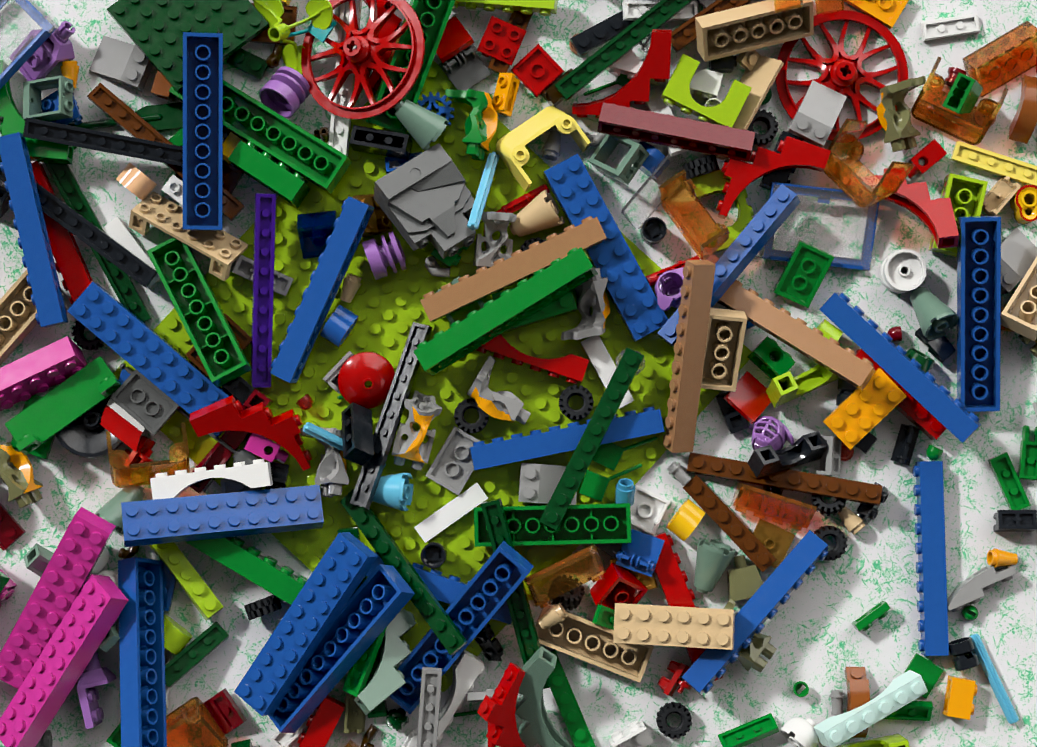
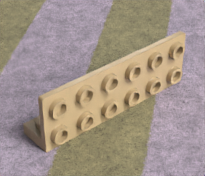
M756 50L740 53L736 59L746 70L739 82L752 89L732 128L748 129L784 64L781 60L762 56ZM716 156L717 159L728 162L730 159L726 157Z
M152 192L145 200L141 201L131 210L129 221L131 229L144 236L149 233L150 224L211 258L209 273L223 281L229 278L231 264L248 249L247 243L223 230H183V207L156 192Z

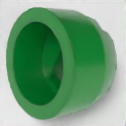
M929 445L926 454L929 459L937 460L941 457L943 450Z
M967 605L963 607L961 614L965 620L973 621L978 617V610L972 605ZM967 610H970L971 612L975 613L974 617L966 613Z
M799 681L795 683L793 691L796 696L805 697L809 692V687L805 682ZM804 685L806 688L798 694L797 691Z

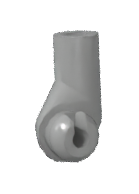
M585 132V135L591 142L589 146H599L606 136L604 133L591 135Z
M432 256L426 258L425 267L432 276L450 277V268L440 267Z

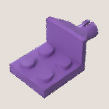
M63 21L59 28H56L19 69L27 81L43 79L58 62L70 61L75 58L69 37L76 30L70 22ZM42 30L32 31L10 59L14 61Z
M98 652L93 655L85 668L86 671L81 674L77 684V692L86 729L99 725L104 718L103 709L99 708L98 704L100 699L99 691L95 686L107 684L116 679V675L106 666L101 667Z

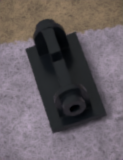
M901 424L891 457L892 461L910 465L920 429L912 425Z
M885 486L882 488L880 504H883L889 495L887 493L888 489ZM860 503L856 510V515L862 519L866 516L864 519L869 523L871 519L874 520L878 515L879 506Z
M486 624L475 637V641L479 644L484 657L488 661H502L501 656L504 654V649L497 638L491 641L495 634L491 626Z

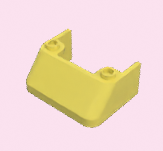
M546 107L500 138L496 144L497 154L525 192L532 184V181L521 168L528 162L530 157L525 147L527 144L554 126L560 133L570 134L582 152L586 151L591 143L574 118L557 107Z

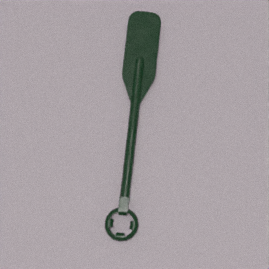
M183 102L150 105L135 111L156 131L183 128ZM112 119L82 122L78 125L74 123L68 124L86 129L120 126Z

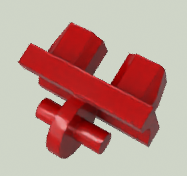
M141 436L137 453L134 450L126 449L120 455L124 465L137 471L146 462L152 464L154 460L150 456L154 451L151 449L156 442L148 437Z
M673 660L670 661L667 669L674 673L673 677L669 680L662 676L657 683L664 690L663 693L672 697L676 689L680 694H682L685 688L691 690L692 687L684 680L682 681V676L690 668L688 665L680 664Z

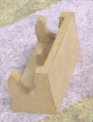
M1009 176L1001 177L985 195L982 210L989 216H996L1020 189L1021 185L1012 183Z

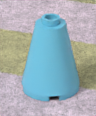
M405 472L381 476L373 502L400 511H408L406 506L411 505L413 496V484L409 483V478L413 479L411 473Z

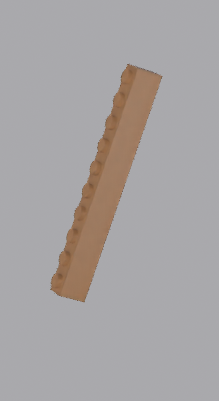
M589 216L581 221L582 224L576 227L573 224L564 228V232L559 235L553 233L547 236V241L539 243V241L534 242L528 246V250L523 252L521 249L511 254L512 257L509 259H498L493 262L494 266L490 268L486 266L476 270L477 274L471 277L467 274L459 278V282L454 285L448 283L440 287L441 291L437 293L431 291L423 295L424 299L420 301L429 321L432 323L532 276L539 269L550 267L552 261L557 258L563 259L573 248L577 247L579 249L581 247L584 251L606 241L607 237L598 218Z
M686 260L683 268L684 278L680 290L681 304L678 307L679 321L676 326L677 338L674 344L672 380L669 384L670 398L667 401L668 415L665 419L666 432L663 437L664 447L672 453L693 452L716 267V264L708 260Z
M735 280L718 300V303L730 310L745 311L747 321L863 391L875 373L871 361L866 358L861 360L856 357L857 354L850 348L843 349L835 339L831 337L827 339L823 336V332L817 328L811 329L807 327V323L804 320L792 318L789 311L784 308L779 310L774 307L775 304L767 298L761 299L756 291L751 288L749 290L743 288V284L738 280Z

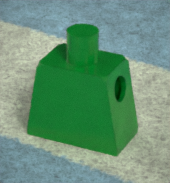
M959 72L942 106L958 114L970 113L983 87L977 80Z

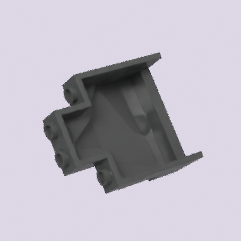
M439 143L375 181L374 200L413 251L418 248H425L430 242L444 259L447 256H454L463 246L468 247L474 242L476 231L468 228L467 224L475 199L465 186L466 180Z

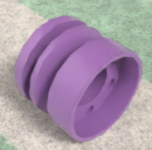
M287 66L280 67L272 75L271 80L260 90V100L263 105L284 118H290L298 110L300 104L310 95V85L306 78L295 69Z
M393 231L388 233L391 240L389 242H386L384 234L381 235L382 244L379 246L374 238L362 242L375 280L387 277L386 267L389 266L394 273H398L395 266L397 263L400 264L402 271L406 270L405 255L400 241L393 234Z

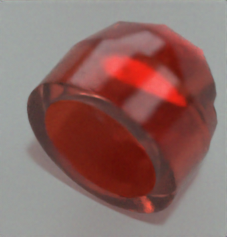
M306 394L296 404L299 408L308 410L312 407L313 401L310 395Z

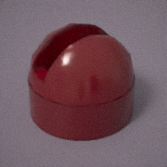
M901 326L890 328L888 334L893 338L892 341H902Z

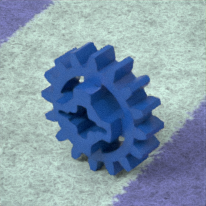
M429 92V97L423 94V100H418L417 102L422 107L429 102L426 109L432 111V106H434L436 114L442 117L446 116L445 118L448 121L449 119H454V115L450 114L454 112V108L450 107L452 101L446 102V95L441 98L439 92L436 93V96ZM436 101L442 103L444 106L440 107L436 104Z

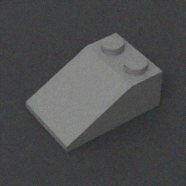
M103 35L89 71L143 92L153 64L136 45Z
M812 80L787 132L803 138L804 141L823 147L847 97Z
M1017 227L1001 242L1002 294L1010 292L1023 279L1037 257V247Z
M521 463L518 502L548 504L567 466ZM577 492L570 505H576Z

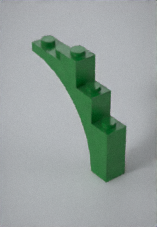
M0 61V75L9 66L5 61ZM10 79L0 89V122H3L0 125V133L2 136L17 132L23 134L25 120L18 111L12 97ZM26 138L31 161L72 165L74 146Z

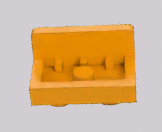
M499 73L492 101L496 112L508 117L512 115L520 80L515 78L513 73Z

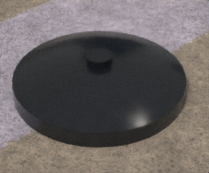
M112 395L56 434V438L66 450L83 458H99L114 452L123 444L121 440L100 425L104 409Z

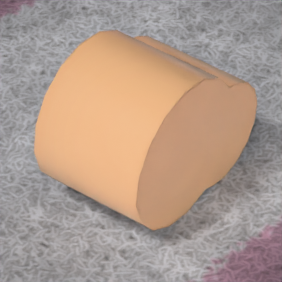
M130 162L116 178L118 182L142 201L146 199L157 185Z

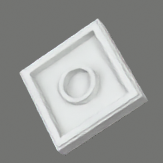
M635 485L634 504L631 506V524L654 536L671 501L641 486Z

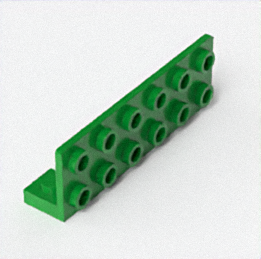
M99 356L5 423V426L18 443L16 444L18 450L28 455L112 395L121 384L103 358Z

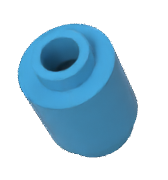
M622 478L616 484L615 504L631 503L632 506L635 495L634 482L631 479Z

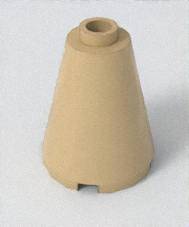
M544 190L517 214L516 221L510 222L509 228L514 236L522 237L562 225L564 219L563 216H558L560 210L550 193L547 194V190Z

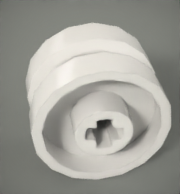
M901 249L893 252L883 260L879 276L882 284L888 290L903 294L916 289L923 283L927 267L919 253L910 249Z

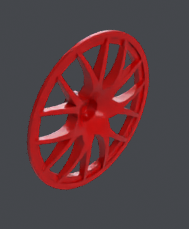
M329 0L333 10L337 8L339 5L349 1ZM350 0L349 25L333 13V18L346 32L345 40L337 43L327 38L325 42L334 48L311 56L315 37L309 32L305 34L302 45L304 48L302 47L301 52L302 74L310 85V94L325 110L347 119L372 118L396 106L411 90L423 64L425 40L421 22L412 6L406 0H387L393 5L378 19L377 1L371 0L369 20L366 27L360 31L357 22L355 0ZM398 8L405 17L406 22L391 35L379 39V31ZM408 28L410 29L412 45L394 43ZM391 50H412L407 69L384 63L381 55ZM341 56L340 65L333 71L314 78L311 61ZM371 70L377 71L381 75L390 91L389 95L378 102H375L369 82ZM387 71L405 73L395 89ZM354 73V89L347 107L334 103L333 100L349 74ZM337 77L332 91L327 98L317 83ZM362 89H364L371 105L353 107Z
M832 10L814 15V27L819 25L830 46L832 57L823 58L810 46L804 37L800 38L812 59L792 58L790 54L799 39L784 42L777 60H781L784 64L775 79L777 93L782 106L793 120L804 96L795 104L790 95L788 85L809 87L812 80H787L788 62L817 68L822 75L818 79H814V81L850 99L858 124L856 129L840 130L838 116L834 124L835 129H832L827 140L847 142L868 137L883 127L878 118L863 126L860 104L877 113V107L860 93V85L866 84L880 90L885 85L874 78L897 70V83L907 80L908 67L904 52L890 30L868 15L850 10ZM843 20L845 23L841 30L838 44H836L823 23ZM852 21L867 26V29L856 54L848 56L844 51V39L848 23ZM871 29L887 43V45L863 53ZM886 49H891L896 66L877 72H866L861 68L862 62L867 58ZM844 67H846L847 72H849L850 74L843 76V72L840 70H843Z

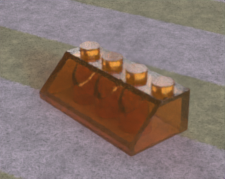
M1026 21L962 59L967 76L977 80L983 87L980 94L981 97L986 96L1036 66L1037 27Z
M743 483L737 484L731 503L732 506H736V511L746 513L748 510L754 512L753 516L761 519L767 516L772 518L771 522L780 525L786 522L791 524L790 528L799 531L802 528H808L817 509L816 506Z

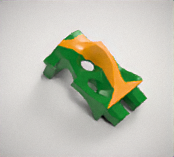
M446 89L445 93L448 98L456 103H465L473 107L465 122L466 136L462 139V142L467 146L466 154L471 156V159L484 161L485 152H490L491 150L489 143L498 125V114L492 105L493 95L473 89Z

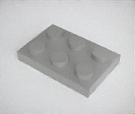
M454 426L425 476L459 495L474 470L469 448L473 447L474 442H479L480 440Z

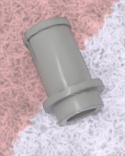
M676 461L667 468L669 474H672L682 486L691 479V476Z
M832 690L829 695L832 705L831 715L843 714V698L845 695L842 690Z

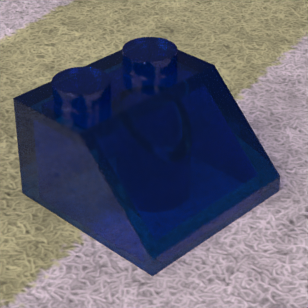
M336 210L297 215V230L303 259L319 257L324 252L327 246L326 240L329 235H332L334 230V222L337 219Z

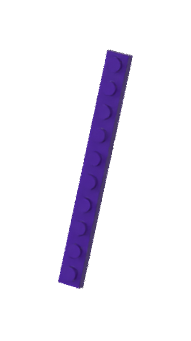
M255 193L251 347L252 387H271L276 194Z

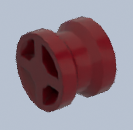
M949 67L947 71L948 77L945 78L944 84L952 87L958 73L967 75V72L959 68Z

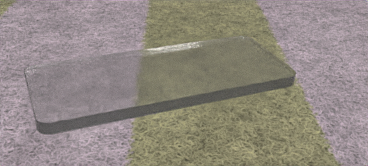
M668 154L622 208L621 213L637 230L642 227L643 223L650 218L685 176L682 165L688 162L681 154L672 157Z

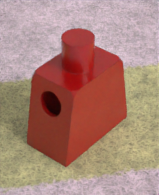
M935 139L932 140L909 160L910 165L904 169L905 175L909 179L917 173L922 175L943 158L947 152ZM921 158L925 160L923 166L919 164Z

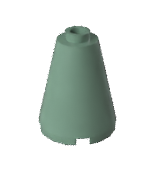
M407 99L404 102L401 100L394 108L396 110L395 116L424 151L430 148L429 144L437 140L446 128V124L449 123L446 118Z
M917 287L911 291L909 298L925 338L935 340L946 335L944 331L948 328L952 330L957 325L959 320L957 314L926 287Z
M135 482L133 485L129 483L100 508L95 515L116 526L114 532L124 537L121 502L142 501L145 496L144 488Z
M699 538L694 586L698 592L707 594L715 588L733 559L736 550L730 551L731 546L713 539L710 542H705L706 538Z

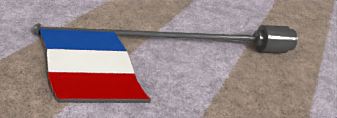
M125 363L120 365L121 374L118 381L121 385L133 373L126 367ZM110 398L104 409L100 425L137 453L140 438L146 428ZM181 408L177 410L186 418L190 419V415L183 411ZM212 433L208 434L234 454L232 457L234 459L233 463L245 461V465L253 464V460L259 459L245 449H238L236 451Z

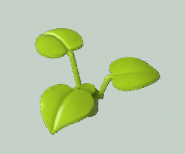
M253 0L255 8L269 23V38L274 42L288 43L282 51L285 65L295 69L302 75L301 52L304 46H297L296 42L286 38L289 37L291 28L310 20L315 28L327 29L333 20L331 3L328 0H310L305 7L310 17L291 25L281 23L282 19L280 17L284 14V8L280 0Z

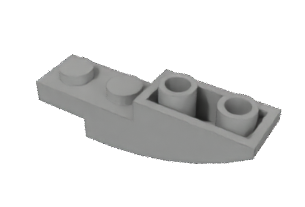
M1010 565L995 571L993 566H986L965 579L948 597V611L956 612L961 610L964 604L969 603L971 605L981 601L980 598L985 596L982 588L987 590L994 587V583L1000 580L1006 582L1013 579L1012 575L1017 574L1015 567Z

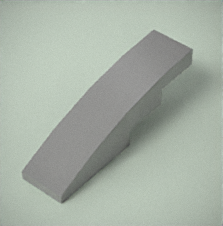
M240 255L231 264L230 272L253 282L254 261ZM274 270L273 291L286 296L293 278Z

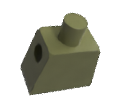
M745 555L734 556L735 568L727 569L728 599L738 601L751 598L763 584L755 564H746Z

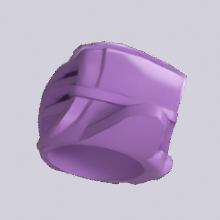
M684 267L665 271L659 276L655 284V295L658 305L664 311L669 310L671 306L678 308L681 304L680 290L683 285Z
M762 416L757 418L754 423L749 424V428L753 430L751 444L754 450L771 445L774 450L783 449L786 441L791 445L794 444L790 431L781 421L774 417Z

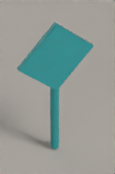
M332 20L331 25L325 30L315 28L311 22L307 29L292 32L289 37L309 32L324 43L337 22Z

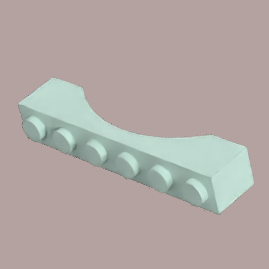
M909 670L895 678L881 694L871 701L851 711L829 717L813 728L822 745L836 747L927 693L928 690L921 675Z

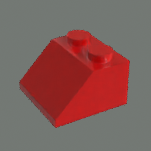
M611 563L590 589V594L596 606L599 604L615 610V603L637 604L648 589L627 569Z

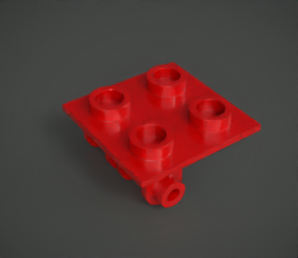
M491 16L477 51L482 52V55L485 57L491 56L512 66L526 30Z

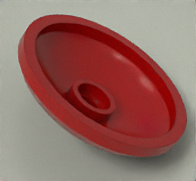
M374 352L357 353L348 358L339 371V390L344 399L350 404L354 402L368 409L378 407L385 403L395 371L391 363L380 354ZM366 381L372 382L370 386H365Z

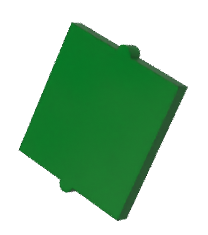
M916 653L904 673L911 670L921 675L928 690L927 693L922 695L926 699L944 670L933 664L932 660H927Z

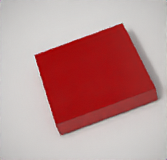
M456 16L448 20L436 51V55L442 63L474 44L473 38Z
M538 44L511 69V72L537 98L564 73V70Z
M748 371L737 381L736 391H729L723 398L751 424L756 421L771 403L766 393L767 388Z

